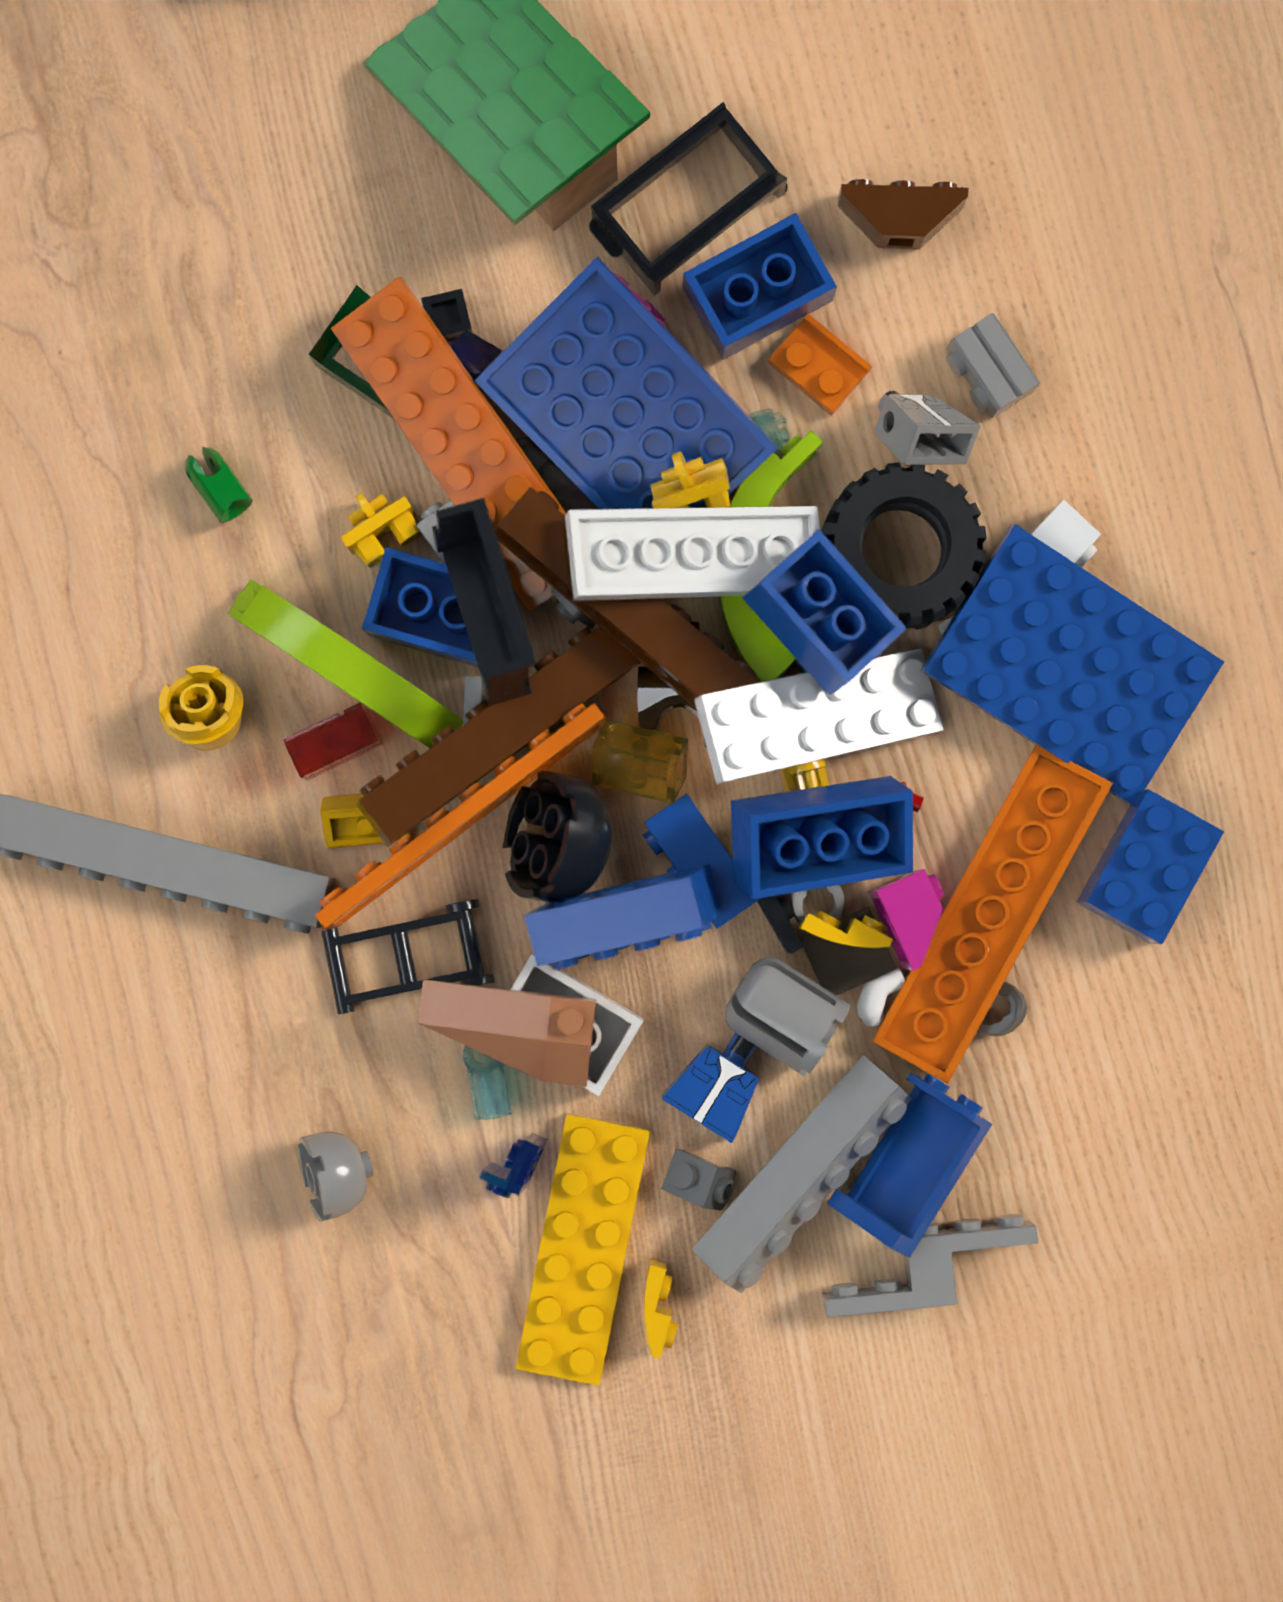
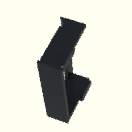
M722 102L591 205L592 220L589 223V230L611 257L617 258L622 256L655 296L661 292L662 280L771 194L777 198L784 196L787 192V177L777 171L728 111L726 104ZM721 129L752 166L759 178L657 259L650 262L612 214Z
M480 498L435 511L437 526H432L437 552H442L489 705L532 694L529 686V668L536 664V660L485 499Z

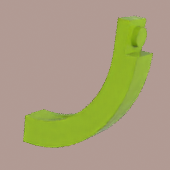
M812 430L803 438L798 434L795 435L781 449L780 453L784 456L782 459L773 452L740 484L730 508L770 507L783 487L820 451L823 441ZM743 596L718 597L728 636L739 659L755 671L757 675L755 679L759 683L780 678L797 659L742 599Z
M250 579L244 590L238 594L235 603L227 613L428 748L434 746L430 739L449 725H452L457 730L463 724L462 718L310 615Z

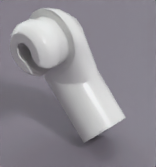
M899 968L869 980L863 985L856 1007L858 1016L866 1026L875 1027L884 1021L885 1015L883 1010L887 996L901 990L905 982V978Z

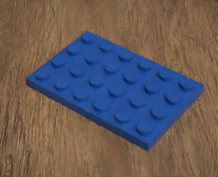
M598 256L475 380L482 390L600 510L654 509L652 506L653 495L650 484L662 480L660 472L674 467L672 454L679 451L684 455L686 462L701 457L704 464L723 458L728 472L730 485L728 494H730L778 448L771 438ZM704 499L689 504L691 508H707Z
M1013 524L1008 528L980 573L975 587L967 594L920 671L1035 745L1040 746L1067 763L1072 761L1112 782L1113 784L1109 792L1128 805H1134L1140 792L1146 789L1224 664V661L1018 525Z

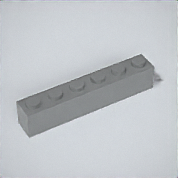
M862 1055L691 1250L725 1284L742 1293L746 1288L753 1286L761 1278L763 1268L768 1262L790 1245L792 1235L804 1222H808L815 1217L820 1210L821 1202L832 1190L844 1184L849 1176V1170L861 1157L867 1156L873 1151L878 1143V1137L890 1124H894L902 1118L906 1112L907 1104L912 1098L867 1057Z

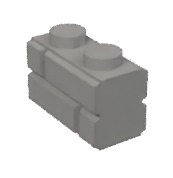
M991 313L974 326L954 337L947 347L949 354L946 356L949 367L957 377L965 376L973 388L969 391L974 405L980 412L987 410L992 418H995L1012 405L1032 394L1040 384L994 313Z

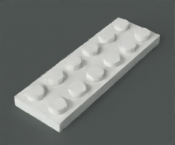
M817 506L569 510L565 515L574 601L745 596L818 529L820 530Z
M922 648L875 658L850 683L830 696L809 673L701 695L695 698L716 784L944 730L930 677L920 671L925 663Z

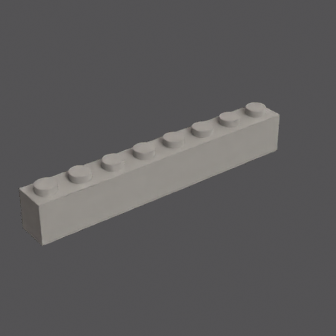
M0 794V856L22 860L23 853L39 857L37 862L39 866L62 871L64 864L80 867L79 876L104 881L105 874L121 878L119 886L145 892L146 884L162 888L161 897L186 902L187 895L202 898V907L225 913H227L228 906L245 909L244 918L268 923L270 916L286 920L284 928L309 934L311 926L315 928L323 927L315 917V914L323 908L319 902L332 892L335 878Z

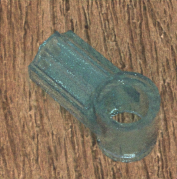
M465 1046L463 1049V1061L467 1067L475 1119L488 1120L512 1114L505 1064L495 1059L489 1063L478 1062L472 1054V1048Z

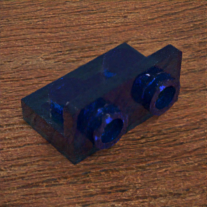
M532 1132L524 1140L518 1139L517 1143L514 1142L504 1167L491 1162L482 1169L479 1178L488 1182L486 1189L505 1198H510L512 1193L519 1196L528 1187L548 1139Z

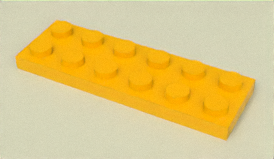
M571 1113L566 1114L515 1369L600 1386L650 1129Z

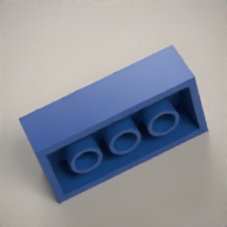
M891 776L731 800L733 881L751 899L913 872V791Z
M705 864L583 893L577 898L559 903L547 902L524 915L537 966L552 963L553 969L557 970L579 963L578 959L587 957L590 954H593L594 960H602L618 955L619 950L630 945H634L635 951L656 947L661 944V940L667 939L672 935H675L677 942L699 937L702 935L701 931L712 927L711 922L720 916L722 911L710 865Z

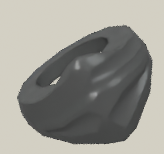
M1004 981L998 992L1001 996H1007L1010 1002V1014L1004 1016L1001 1022L993 1025L981 1023L977 1033L995 1037L1004 1036L1013 1032L1023 1022L1027 1014L1028 1005L1024 995L1014 985Z

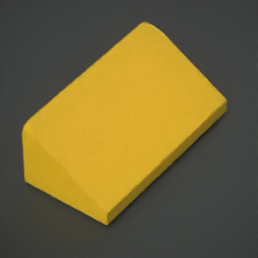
M362 793L328 796L322 799L320 814L326 848L384 843L356 806L359 799L363 797ZM409 831L408 833H406L404 836H402L400 839H398V840L395 841V842H398L399 840H401L402 838H404L405 836H407V835H409V834L411 835V832Z

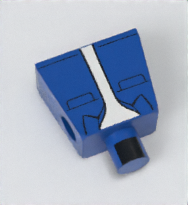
M737 1033L733 1035L723 1053L706 1044L664 1091L662 1100L732 1143L759 1080L756 1074L744 1067L757 1046Z

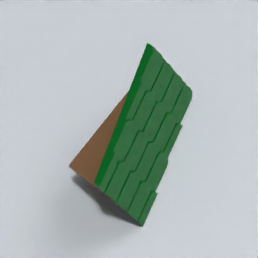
M439 0L435 6L422 16L413 19L396 37L379 46L363 62L365 68L514 225H517L536 210L554 232L618 180L617 144L650 118V111L578 39L572 37L537 0Z

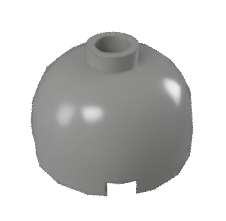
M330 1131L301 1137L302 1143L298 1144L300 1167L305 1187L310 1186L312 1194L317 1196L316 1199L309 1200L316 1218L323 1222L350 1212L362 1201L366 1193V1178L373 1176L372 1164L367 1151L360 1153L355 1142L341 1133Z

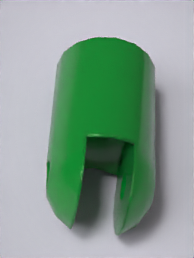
M203 447V457L214 475L207 477L199 462L192 455H188L185 461V472L219 522L225 523L246 511L253 500L221 454L213 448Z

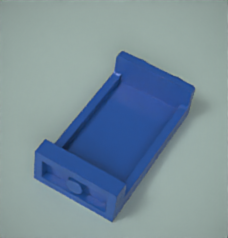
M911 1072L906 1080L914 1084V1088L909 1095L912 1100L907 1104L905 1114L899 1121L890 1125L849 1193L845 1194L836 1189L827 1203L889 1248L909 1258L992 1126V1123L979 1116L983 1107L960 1094L957 1101L947 1096L946 1093L950 1087L929 1073L922 1080Z

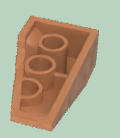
M423 980L418 1024L542 1082L587 1087L597 999Z

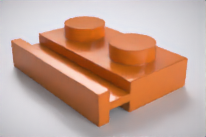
M809 313L806 314L802 322L794 328L768 359V364L831 416L872 368L869 363Z

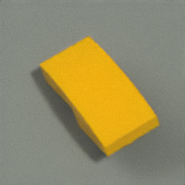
M818 910L816 916L805 913L798 926V929L813 936L848 946L881 948L890 947L893 941L892 938L884 935L888 927L866 915L862 921L851 919L844 932L838 929L841 921L821 910Z
M650 1258L644 1294L645 1329L652 1357L661 1359L663 1348L671 1349L673 1346L678 1323L671 1322L672 1309L657 1305L658 1300L667 1301L672 1276L665 1275L667 1270L665 1262Z

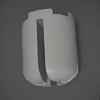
M767 956L751 965L745 975L746 977L742 978L726 1007V1023L732 1031L805 1076L806 1072L810 1073L828 1049L829 1046L827 1044L837 1027L834 1023L838 1021L843 1024L851 1005L778 958Z

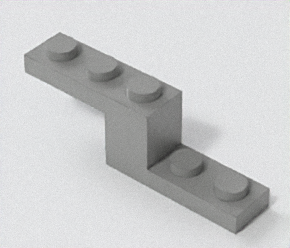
M1021 1214L998 1216V1223L981 1225L980 1219L970 1218L954 1221L955 1227L938 1229L937 1223H931L910 1258L904 1255L907 1284L901 1285L900 1279L877 1280L874 1282L875 1287L858 1289L856 1283L836 1284L832 1286V1292H822L824 1311L828 1318L957 1305L952 1252L1037 1244L1036 1225L1030 1220H1024Z

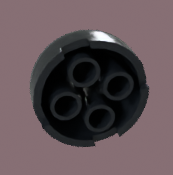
M540 771L537 773L538 779L530 787H521L510 808L503 848H511V870L505 873L510 888L519 897L559 903L577 898L591 888L598 880L609 857L612 843V824L606 803L598 791L589 783L570 775ZM523 818H525L528 824L541 826L543 834L528 831H519L517 833Z

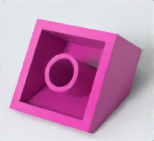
M925 869L915 870L912 873L905 874L868 891L882 924L888 927L886 933L888 937L893 939L891 944L902 968L912 971L922 966L943 910L939 900L945 897L935 874L927 875Z

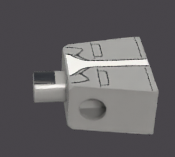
M894 390L888 391L882 396L879 401L881 413L875 427V434L904 465L967 463L980 428L979 424L936 396L899 394Z

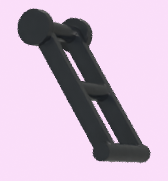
M473 899L445 905L446 914L343 936H339L338 928L321 931L337 1014L354 1012L353 1003L422 989L423 980L417 981L407 931L457 921L467 971L424 980L451 983L460 981L461 984L477 986L494 983V974L485 975L472 913V909L480 907L479 900ZM391 935L400 985L351 995L341 945Z

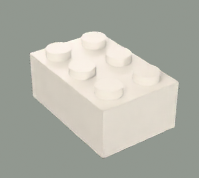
M531 954L513 984L512 990L597 999L587 1087L584 1088L600 1096L642 1025L644 1018L561 969L554 970L551 963L537 966L535 955Z

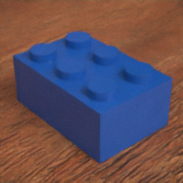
M796 213L683 273V290L722 360L806 316L807 313L810 314L832 302L837 288Z
M819 529L742 597L829 696L850 683L907 629Z
M386 547L362 630L371 637L478 667L446 564Z
M1149 789L1140 792L1134 805H1130L1076 903L1149 944L1162 945L1224 831Z

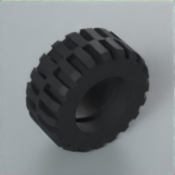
M900 462L887 464L885 469L880 471L873 468L864 472L862 477L856 482L851 481L833 503L821 532L906 628L918 630L928 627L931 623L937 620L940 621L949 615L966 598L969 591L975 587L980 577V568L985 563L987 551L983 550V542L987 537L985 526H979L977 519L981 512L976 502L968 503L965 498L968 491L960 483L954 487L946 481L949 475L937 469L935 474L925 471V465H911L910 468H901ZM887 511H907L920 516L931 525L939 538L941 545L939 564L934 573L922 583L910 587L889 584L878 578L870 570L863 558L862 539L867 526L877 516Z

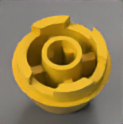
M209 665L188 667L185 669L187 674L176 679L170 687L166 683L161 690L159 696L161 724L171 737L192 748L202 751L221 748L228 744L239 731L243 711L241 688L233 678L220 672L217 667Z

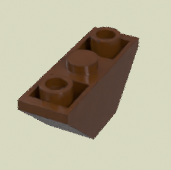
M856 179L848 182V184H841L838 195V207L877 248L921 249L963 209L968 198V188L957 187V184L953 182H937L932 187L915 186L914 182L907 180L894 181L890 185H873V182L870 180Z

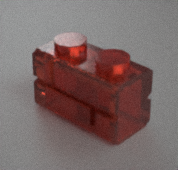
M361 702L345 709L343 715L336 713L283 739L299 776L305 780L321 775L384 744L367 707Z

